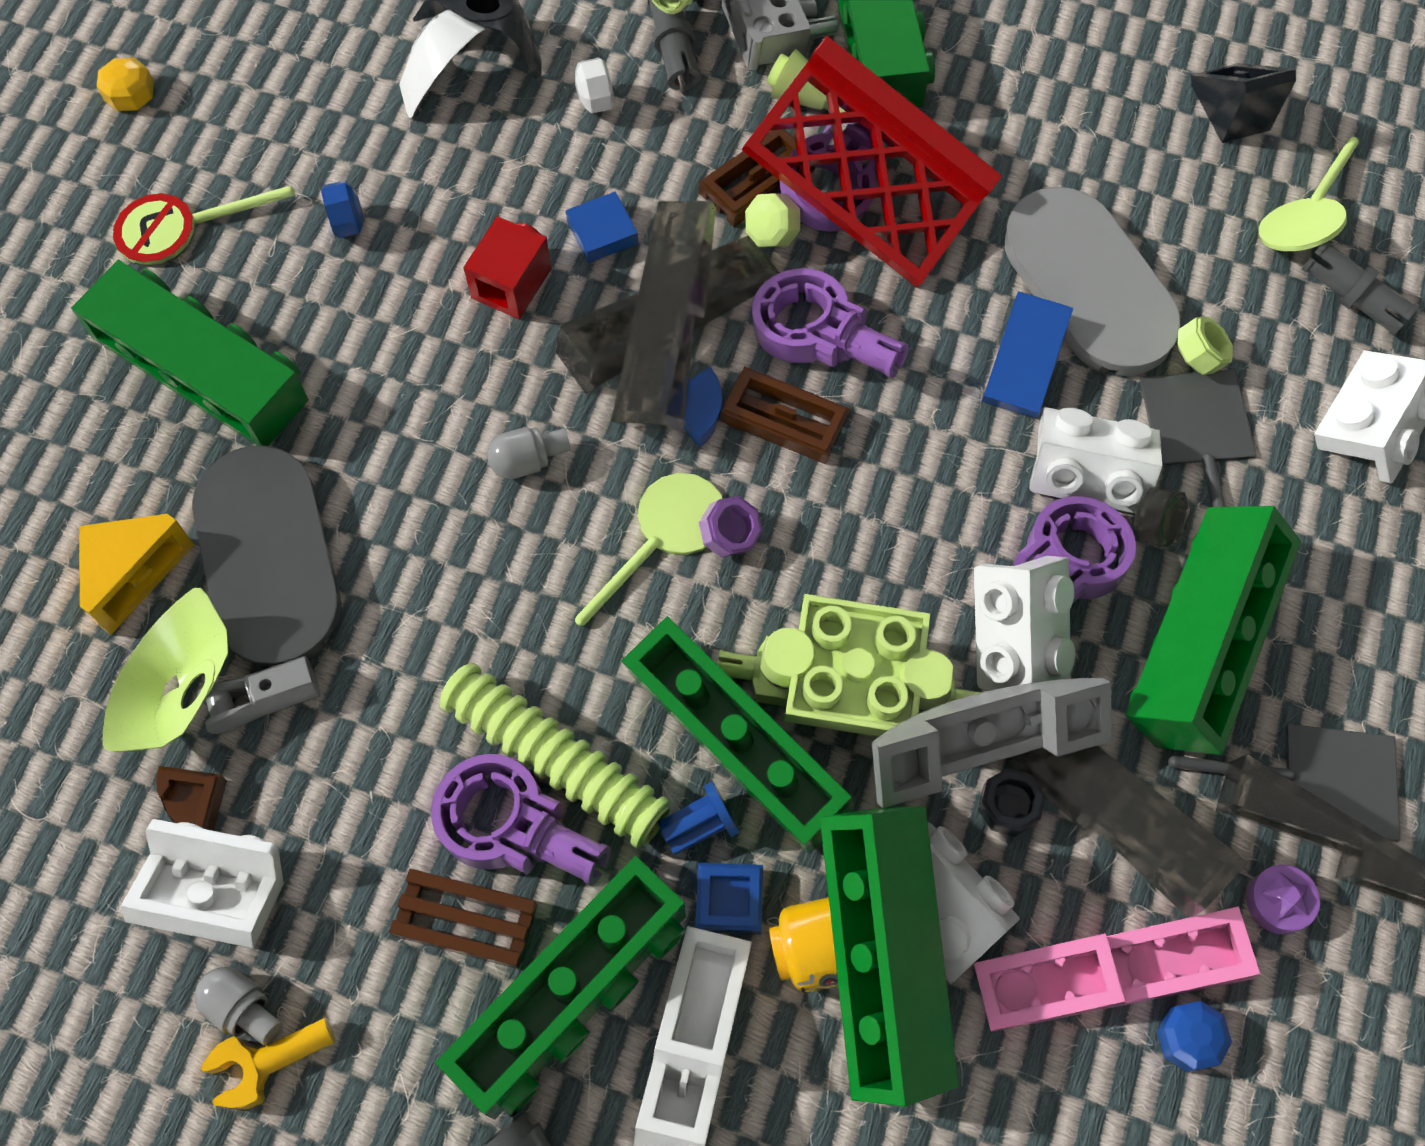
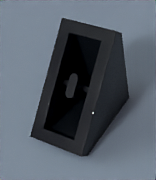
M1236 63L1191 75V86L1221 143L1270 131L1296 82V69Z

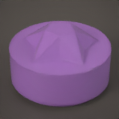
M1271 866L1256 875L1247 889L1246 901L1251 916L1262 928L1275 934H1292L1309 926L1317 917L1320 909V896L1315 883L1305 872L1294 866Z

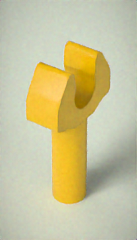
M323 1018L260 1049L249 1047L244 1040L234 1036L219 1043L201 1065V1070L209 1074H216L227 1070L234 1064H240L243 1069V1078L237 1087L226 1090L216 1096L212 1101L213 1105L222 1108L247 1110L262 1104L265 1100L264 1085L271 1073L335 1043V1036L328 1020Z

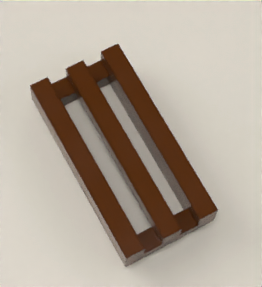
M785 129L772 130L761 142L772 153L784 146L786 149L777 155L779 158L789 157L796 148L795 138ZM743 151L699 181V194L705 200L711 198L713 200V208L719 214L724 211L727 214V221L733 227H736L745 220V210L758 194H781L780 180L760 164L757 165L758 163ZM815 166L810 167V172L815 170ZM754 167L752 170L749 171V175L747 177H745L743 180L735 184L726 192L722 189L728 184H730L732 181L737 179L739 176L747 172L749 169Z
M744 366L721 411V422L826 465L831 456V450L840 437L842 427H845L848 421L850 408ZM747 389L753 390L757 393H760L762 395H765L767 397H770L772 399H775L777 401H780L782 403L805 411L809 414L827 420L830 422L829 426L823 425L819 422L796 414L797 412L794 409H791L779 403H776L774 405L772 403L749 395L746 393Z
M409 869L406 878L407 888L405 894L400 896L397 905L399 912L396 920H392L388 933L393 937L519 970L538 906L535 900ZM423 889L516 913L520 916L516 924L420 899V895ZM417 913L512 938L510 949L507 950L419 927L411 923L414 914Z

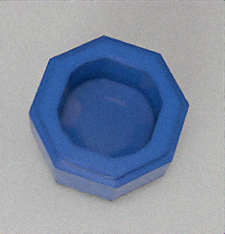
M346 180L323 185L321 194L334 236H337L339 239L359 234L363 226V211L359 197L352 185Z
M1202 1001L1177 1005L1168 1009L1157 1029L1164 1058L1187 1073L1221 1065L1232 1044L1224 1015Z

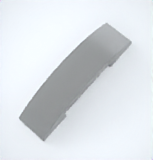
M1076 678L1015 685L957 699L931 708L897 724L872 742L877 804L882 808H887L943 791V776L1039 748H1045L1059 757L1112 741L1111 682L1105 678Z

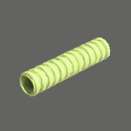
M468 663L460 667L450 677L440 697L439 705L446 713L456 711L455 718L461 724L471 722V730L477 735L486 733V740L492 746L502 744L503 754L508 757L517 755V761L525 766V768L533 766L534 776L540 780L548 777L550 779L549 785L555 791L562 788L565 789L566 799L570 802L582 801L581 808L587 814L596 811L598 813V822L603 825H607L610 822L614 824V833L619 837L626 834L631 836L630 843L636 849L647 845L660 830L657 822L668 817L670 812V800L665 796L659 799L653 796L654 788L649 785H644L642 788L637 785V776L632 773L626 776L622 775V766L617 762H612L609 765L605 763L606 755L601 751L591 753L589 751L590 744L584 739L577 742L574 741V732L568 728L560 731L558 729V721L553 717H548L544 720L542 718L543 712L537 706L527 708L526 698L521 695L512 697V690L506 684L496 686V678L490 673L481 675L482 670L476 663Z

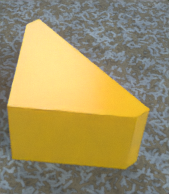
M169 514L79 526L80 607L102 629L112 635L195 544L177 520Z

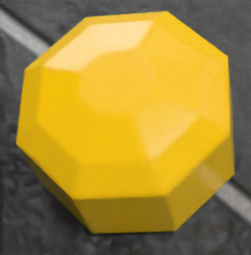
M135 57L114 58L98 70L97 88L104 101L116 111H137L153 99L155 82L148 68Z

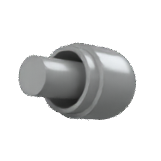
M526 426L495 437L488 447L487 460L490 468L498 476L506 479H516L540 472L541 468L548 466L547 457L570 451V442L564 428L541 435L537 427L529 429Z
M220 967L209 971L199 981L195 990L196 1007L204 1018L223 1033H230L234 1037H238L247 1032L263 1046H266L277 1037L282 1029L283 1023L265 1010L268 999L263 994L262 988L240 971L230 967Z

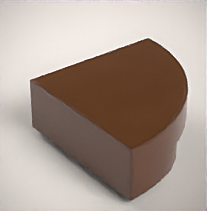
M159 766L156 780L157 792L171 820L174 823H192L203 829L214 831L227 779L221 774Z

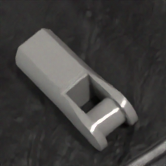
M303 656L247 676L214 683L212 690L203 702V704L208 706L210 718L205 722L207 732L211 734L230 732L263 716L320 697L321 693L316 676L308 658ZM248 694L250 703L235 708L233 699Z

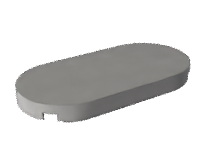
M1065 187L1040 189L1021 199L1013 208L1008 219L1005 234L1006 255L1033 296L1073 307L1064 340L1074 354L1092 368L1101 371L1102 367L1108 370H1115V375L1121 376L1144 374L1159 366L1166 359L1178 338V329H1180L1179 310L1171 294L1106 207L1097 199L1082 191Z

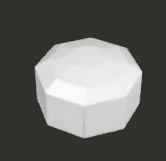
M598 57L578 62L575 69V86L583 107L592 114L612 109V106H614V95L605 60Z

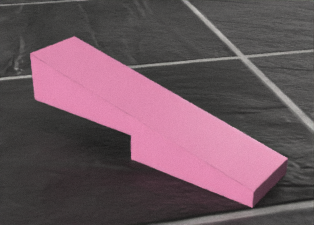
M1239 906L1106 936L1105 933L974 963L991 1032L1253 980L1260 975Z

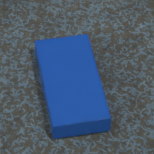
M1018 291L982 399L983 403L1032 418H1038L1073 307Z

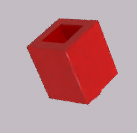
M497 216L463 267L471 299L520 320L552 270L547 237L528 224H515Z

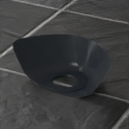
M425 0L413 17V22L435 17L445 10H450L470 22L501 31L517 44L535 79L540 77L542 69L540 53L525 12L518 0Z

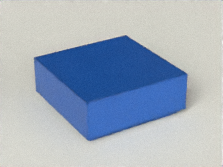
M616 191L565 210L567 223L588 263L639 244L638 232Z
M698 863L696 928L722 934L761 935L763 865Z

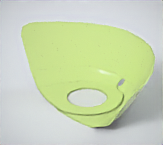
M194 588L177 600L144 635L123 666L113 686L105 711L102 732L104 749L110 752H125L164 747L184 734L209 695L228 655V636L223 621L210 598L201 588ZM205 674V683L197 699L189 707L183 709L182 703L188 688L198 676ZM177 675L179 687L162 697L166 683Z

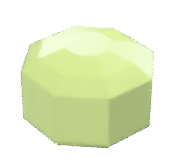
M758 194L745 210L746 233L758 247L789 246L801 230L800 208L788 194Z
M1196 317L1178 329V349L1185 362L1202 375L1214 374L1232 362L1233 345L1224 328L1211 317Z

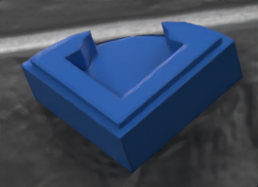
M708 367L664 397L665 408L699 447L705 444L714 434L722 410L721 386L711 367Z

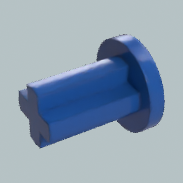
M713 781L704 785L708 795L657 822L674 856L725 829L731 837L740 833L728 806Z

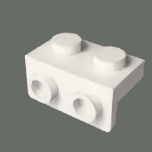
M1364 350L1314 433L1317 448L1319 450L1373 460L1376 463L1379 481L1393 483L1403 464L1409 465L1414 460L1419 447V436L1425 427V360Z
M1044 407L1038 426L1037 458L1030 478L1029 489L1034 493L1058 498L1070 496L1094 498L1110 505L1116 510L1140 515L1145 514L1162 469L1160 430L1152 429L1136 420L1125 419L1117 422L1092 417L1087 412L1077 408L1058 410Z
M1044 556L1016 566L983 564L975 567L974 590L978 687L985 690H995L1034 682L1071 679V670L1075 661V647L1070 640V608L1074 600V585L1069 577V557Z
M157 819L151 820L145 831L150 855L121 905L125 922L254 948L284 885L278 846L253 835L237 836L203 829L188 822L172 823Z
M928 822L946 980L952 984L1012 928L1020 918L1011 909L1015 904L1007 890L990 876L982 878L964 859L968 854L959 839L946 828L939 826L936 829Z

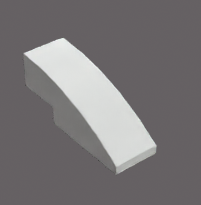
M687 926L654 1049L653 1063L635 1127L633 1146H706L751 949V941Z

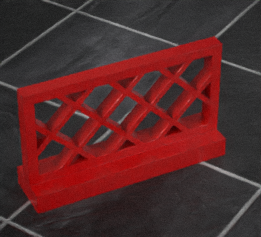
M827 35L742 148L743 152L916 288L923 283L981 201L993 190L1002 177L1000 173ZM807 82L826 96L829 114L801 115L798 94ZM790 106L791 117L780 118ZM839 107L842 108L845 112L840 113ZM859 122L870 131L873 149L846 151L842 124ZM831 125L835 152L808 155L804 127ZM793 129L797 156L779 158L763 146L761 142L772 130ZM883 142L886 143L889 147H883ZM903 157L913 165L916 183L890 186L885 158ZM874 159L879 187L852 190L848 162ZM837 163L841 191L823 193L812 184L810 166ZM793 167H799L800 174ZM926 176L930 178L933 182H927ZM946 191L963 206L952 219L933 220L929 192ZM918 194L922 222L896 224L892 196ZM881 198L885 226L866 227L857 220L854 200ZM842 201H843L844 209H843L840 205H838L836 202H842ZM946 229L937 241L935 230ZM924 232L927 256L919 267L901 254L898 234ZM879 236H887V242Z

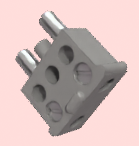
M722 0L721 6L745 64L750 70H757L759 65L776 62L780 54L789 57L795 49L805 57L809 39L836 35L838 33L839 25L835 16L807 20L817 16L815 0Z

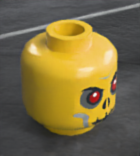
M829 897L784 908L779 916V925L769 928L773 954L781 981L791 979L797 990L803 993L838 986Z

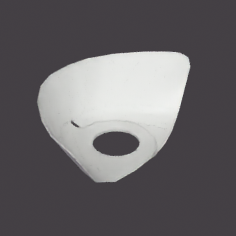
M445 10L436 15L422 29L412 46L399 84L406 112L410 119L413 117L418 105L434 80L449 61L471 39L488 27L470 22L450 10Z

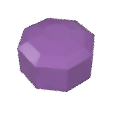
M740 496L718 499L709 504L699 521L703 545L721 558L743 554L752 550L762 533L758 509Z

